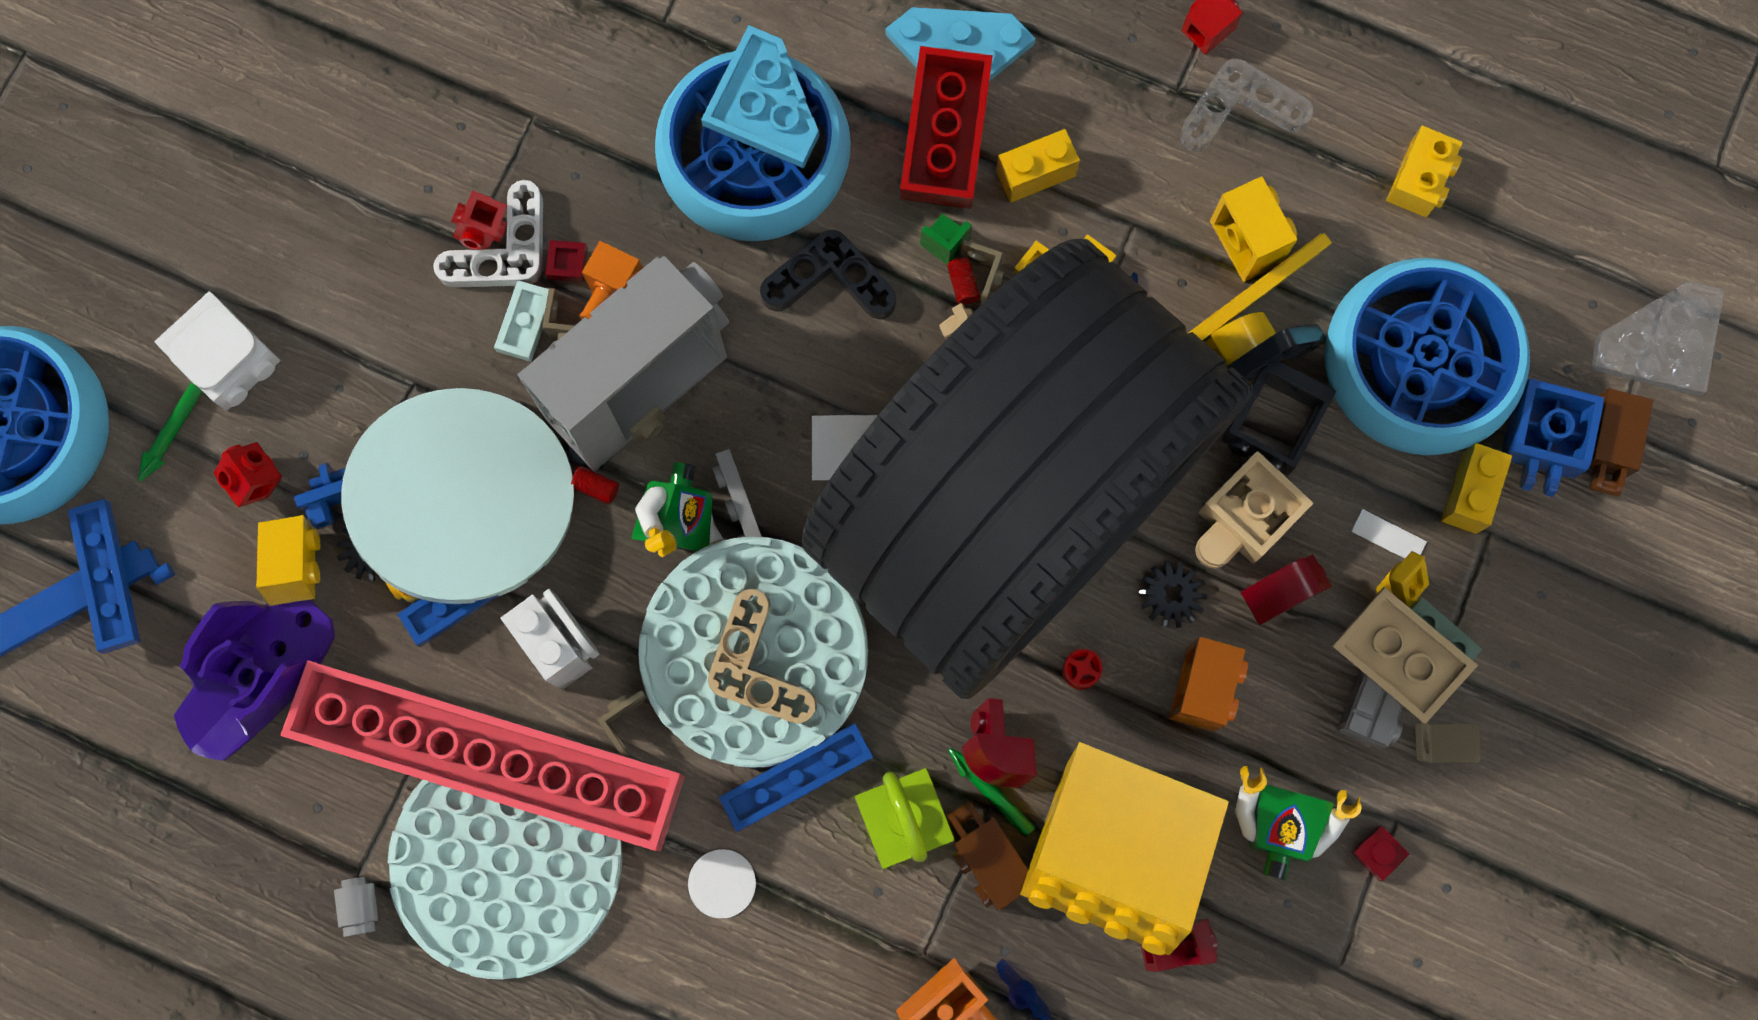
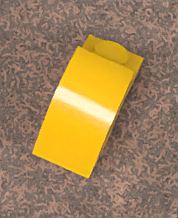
M1257 312L1240 317L1219 328L1204 343L1226 361L1224 366H1228L1276 334L1264 312Z

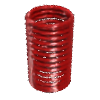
M968 258L952 260L946 266L949 271L948 274H950L949 277H951L950 280L957 304H970L980 298L971 262Z
M582 466L578 467L571 480L574 490L585 495L587 494L594 499H599V501L605 502L608 505L613 502L619 489L617 481L603 477V475L592 472Z

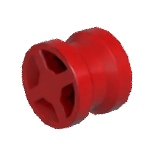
M1078 649L1072 652L1062 666V676L1065 682L1071 688L1077 690H1085L1092 687L1100 679L1103 671L1102 661L1099 656L1088 649Z

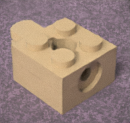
M1257 451L1198 512L1212 527L1198 540L1195 548L1196 556L1201 564L1213 569L1226 565L1238 552L1254 564L1314 503Z

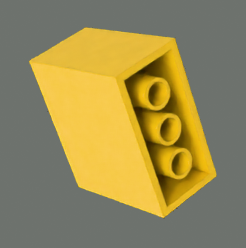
M1079 742L1062 772L1020 895L1029 898V902L1039 908L1050 909L1052 907L1064 912L1070 920L1076 923H1091L1101 927L1107 935L1121 940L1128 938L1142 944L1143 949L1150 953L1170 955L1192 930L1229 801Z

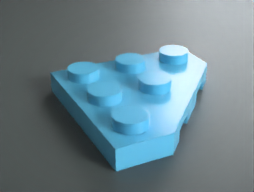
M912 7L885 29V35L916 68L920 46L993 55L989 81L1035 44V37L1013 14Z
M748 25L701 119L702 125L804 168L819 138V130L810 113L805 95L793 70L783 40Z

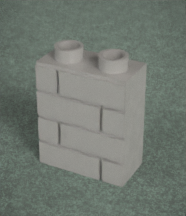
M665 256L660 259L656 257L626 282L627 287L625 289L620 287L590 313L591 318L587 319L585 317L556 341L553 350L548 348L517 374L546 421L594 472L634 438L630 429L654 406L658 405L662 412H665L727 358L720 331L729 324V320L717 304L723 298V295L711 277L695 262H692L680 272Z

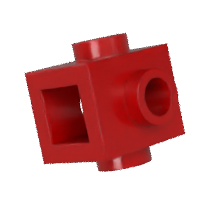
M472 190L466 204L458 203L451 219V223L457 225L453 238L460 240L463 246L472 250L489 249L493 241L499 243L507 226V222L502 221L507 205Z
M258 442L245 446L239 444L231 446L222 453V459L214 471L219 485L226 490L238 508L269 498L282 478L272 459L264 452Z

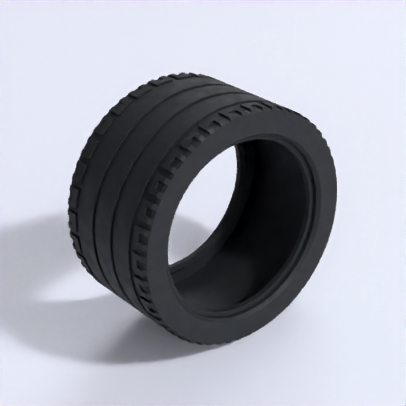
M1086 238L1067 240L1039 256L998 289L942 343L898 391L853 446L821 492L806 520L802 534V547L822 568L828 569L830 576L860 604L866 603L867 611L897 639L903 638L905 640V647L935 675L940 673L944 677L942 681L960 699H971L991 682L1044 629L1161 504L1246 406L1253 395V386L1234 368L1228 369L1224 366L1226 361L1193 332L1187 333L1186 326L1155 298H1147V291L1114 262H1109V258Z

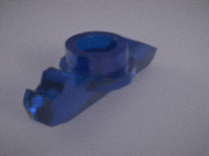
M1001 959L996 967L1001 979L1009 986L1008 997L1011 1004L1018 1009L1029 1007L1033 1011L1031 1015L1034 1018L1051 1020L1049 1008L1037 994L1033 984L1022 979L1004 959Z

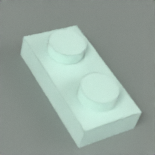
M517 280L494 345L496 352L532 362L543 330L542 325L549 289Z

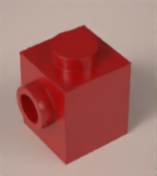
M1196 0L1191 5L1190 12L1186 15L1181 31L1206 55L1236 30L1243 12L1235 0Z

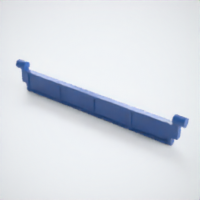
M134 540L120 548L128 586L148 575L151 576L157 585L175 576V572L169 563L160 566L152 549L146 548L142 551L137 541ZM80 570L0 614V657L88 609Z

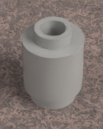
M365 877L342 880V888L334 890L338 928L343 929V937L375 932V922L379 921L374 883L366 884Z

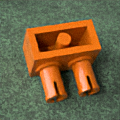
M599 241L582 271L592 296L583 312L580 313V318H591L590 313L620 287L625 289L627 287L626 282L643 269L640 260Z
M955 957L896 1010L900 1020H998L984 1005L988 998L980 985Z

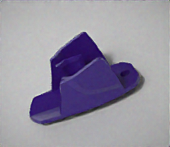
M311 600L269 606L268 603L260 605L252 601H230L214 604L204 615L186 643L183 660L179 666L193 685V688L174 714L177 728L189 749L197 755L209 759L226 761L255 737L294 699L307 660L318 664L322 663L335 639L333 620ZM311 614L312 621L310 625L303 628L305 617ZM285 643L286 652L280 656L279 648Z

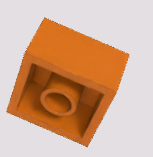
M1198 637L1188 645L1169 719L1211 732L1226 726L1228 721L1233 722L1239 705V699L1234 698L1237 683L1243 684L1248 670V661L1243 660L1246 649L1204 637Z

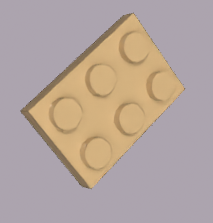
M1385 587L1380 590L1332 645L1424 724L1429 721L1478 666Z

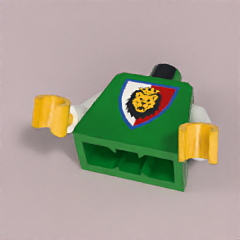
M673 462L670 483L658 481L648 483L644 496L636 506L637 520L632 533V539L645 542V547L648 551L653 553L658 551V555L661 557L670 554L676 549L697 552L709 545L724 541L714 524L711 511V493L692 488L696 469L695 465Z
M1243 766L1240 770L1243 785L1240 787L1235 814L1243 836L1249 840V847L1267 852L1263 871L1265 876L1286 881L1290 859L1310 862L1312 858L1319 857L1339 838L1350 818L1357 817L1361 812L1360 797L1357 798L1353 805L1343 804L1347 798L1346 790H1341L1337 794V808L1333 809V802L1267 785V779L1262 767L1259 769L1258 777L1249 779L1248 767Z

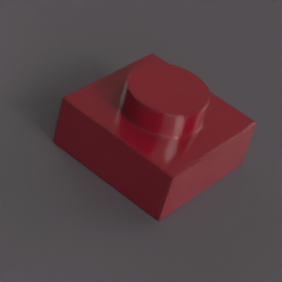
M550 240L545 274L548 280L584 282L585 278L582 271L587 262V244Z
M1382 825L1377 826L1351 852L1378 881H1384L1410 855Z

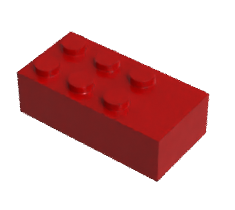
M920 46L900 187L901 200L972 208L993 55Z

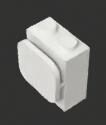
M210 291L154 341L196 386L214 403L226 411L242 403L247 397L248 391L258 381L267 379L274 372L275 366L281 361Z
M549 588L543 592L545 597L541 600L532 594L503 615L501 620L544 680L558 689L564 690L593 668L588 659L590 657L595 659L600 653L564 603Z

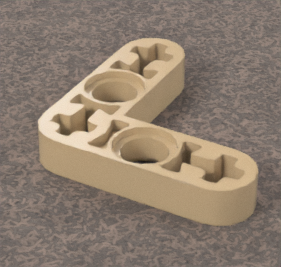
M760 589L744 590L736 597L709 671V687L718 696L789 722H806L814 715L817 708L816 697L812 691L750 668L770 612L771 604L769 597ZM753 595L758 597L757 603L763 606L761 612H754L749 622L757 624L756 631L746 625H735L736 617L740 620H745L747 608L742 606L744 600H751ZM736 631L746 633L750 639V647L745 653H736L729 646V638ZM729 668L732 670L731 677L739 681L745 680V674L750 675L751 679L745 686L744 697L738 695L742 688L740 686L730 684L726 689L721 688L722 681L716 678L717 673H724ZM766 681L772 686L773 697L769 702L760 703L754 699L752 688L756 682ZM781 687L788 689L784 695L786 698L795 700L799 695L805 696L804 703L810 706L809 711H802L799 716L793 714L794 707L784 702L781 704V710L775 709L774 705L780 698Z

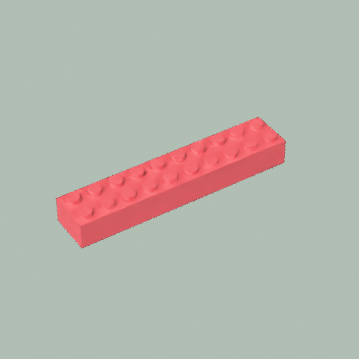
M308 660L280 735L659 852L662 851L685 778L680 773Z

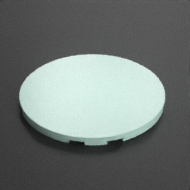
M455 388L436 390L405 400L380 416L365 431L354 447L346 465L341 489V504L347 531L355 549L363 561L382 580L394 588L419 599L446 604L475 603L476 600L496 595L502 596L528 582L527 580L550 562L562 544L570 525L573 512L574 488L573 484L571 485L572 472L567 455L558 438L541 418L525 406L505 396L478 389Z
M741 537L709 545L683 560L668 575L654 593L646 609L647 612L639 637L638 654L640 673L647 697L662 723L683 741L686 746L709 759L738 767L755 768L779 765L806 749L819 745L825 739L832 736L846 721L861 694L868 667L869 648L865 621L859 604L855 598L830 576L828 569L822 568L802 547L796 544L768 537ZM760 589L769 597L771 604L770 612L750 668L812 691L816 697L817 708L814 715L806 722H789L718 696L709 687V671L736 597L744 590ZM753 595L751 600L743 601L742 606L747 608L745 620H740L736 617L735 625H746L756 631L757 624L749 623L754 612L762 611L763 606L757 603L758 597L756 595ZM736 631L729 638V646L736 653H745L750 647V639L746 633ZM729 668L724 673H717L716 678L722 681L721 688L726 689L730 684L740 686L742 688L738 695L744 697L745 686L751 679L750 675L745 674V680L739 681L731 677L732 670ZM758 681L752 688V695L756 701L766 703L773 697V688L766 681ZM781 687L780 698L774 705L775 709L781 710V704L784 702L794 707L793 714L799 716L802 711H809L810 706L804 703L805 696L799 695L795 700L786 698L784 695L788 689Z
M422 780L402 808L404 809L398 819L395 830L392 831L389 845L390 892L396 911L408 933L424 951L443 965L473 977L503 980L537 974L556 966L576 953L591 939L607 917L614 902L622 872L621 840L426 780Z

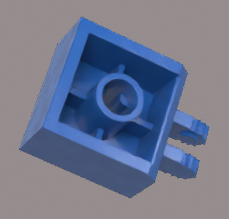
M1531 378L1527 380L1524 393L1509 417L1502 448L1503 453L1512 455L1511 463L1523 465L1519 484L1520 488L1530 491L1536 482L1537 471H1546L1543 494L1553 497L1557 493L1561 476L1574 479L1588 470L1592 462L1604 397Z

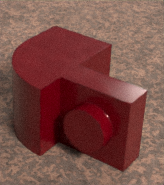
M1312 554L1279 569L1240 593L1257 623L1261 625L1328 590L1332 585L1326 577L1324 568Z
M988 698L972 714L970 726L972 733L975 735L962 746L964 759L970 770L982 781L994 786L1022 788L1037 776L1034 739L1005 736L1003 699Z
M1209 918L1194 920L1191 932L1170 955L1150 953L1143 949L1142 944H1140L1146 971L1160 972L1186 965H1206L1217 962L1216 958H1218L1217 938L1210 927Z

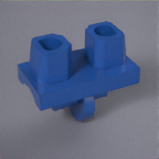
M329 463L319 465L320 476L309 480L312 490L294 496L297 507L306 512L311 525L316 529H322L335 523L331 507L341 504V489L346 468L333 471Z

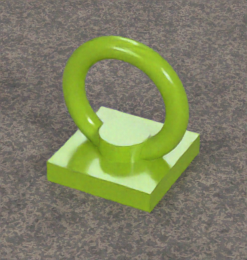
M927 768L898 778L894 772H887L883 776V785L855 796L882 869L913 858L916 862H923L927 858L928 851L955 841Z

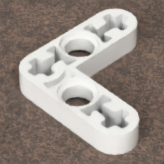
M521 180L512 184L509 188L507 195L506 249L445 251L439 254L434 261V272L439 280L448 287L516 286L517 280L529 284L538 281L542 274L543 198L538 187L531 181ZM524 192H529L532 197L527 201L529 215L523 214V206L519 201L520 198H523ZM525 224L533 226L535 231L532 238L526 241L516 239L515 233L518 227ZM485 260H494L498 264L497 271L487 277L480 275L478 271L480 264ZM504 260H507L510 267H520L523 264V260H528L529 264L533 267L527 268L526 274H521L518 268H507L509 275L505 276L506 267ZM468 261H471L470 269L472 276H469L466 269H456L453 272V276H449L444 269L450 268L451 262H455L459 268H469Z

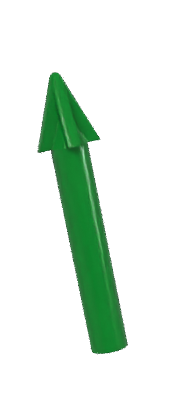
M190 382L149 451L145 452L142 450L138 474L139 482L165 464L161 459L203 392L194 383Z
M949 748V754L961 777L965 776L1026 838L1036 826L997 786L988 784L978 778L968 767L962 753Z

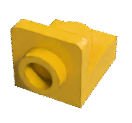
M1411 551L1402 562L1395 564L1388 575L1377 586L1376 593L1378 594L1385 587L1410 608L1429 585L1425 557Z

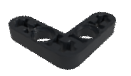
M827 230L821 233L770 274L760 287L763 304L769 310L783 311L831 273L872 318L885 319L894 312L896 306V296L892 287L842 232L837 230ZM828 242L832 245L840 243L839 252L845 260L839 268L836 266L840 265V258L832 251L827 254L825 253L827 251L826 243ZM802 262L811 263L815 268V273L808 279H801L794 273L796 266ZM853 266L862 267L866 271V278L859 283L850 282L845 276L846 271ZM788 274L792 283L798 288L793 289L790 283L783 289V299L780 300L776 296L770 299V288L774 286L779 290L787 284L786 277L784 276ZM872 281L876 282L872 284L873 292L878 297L887 296L886 307L884 308L879 304L875 307L872 306L873 296L867 290Z
M1319 324L1286 328L1269 337L1226 367L1228 369L1234 368L1246 380H1250L1277 361L1301 357L1317 349L1326 342V336Z

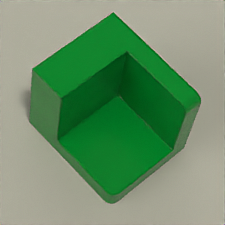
M942 213L931 228L925 225L921 230L920 246L947 265L960 253L962 241H969L971 239L972 224L965 221L962 226H959Z

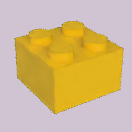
M1263 176L1222 194L1210 219V223L1243 283L1274 269L1282 263L1298 240L1297 230L1293 221L1289 217L1285 218L1279 207V197L1276 190L1271 185L1268 186Z

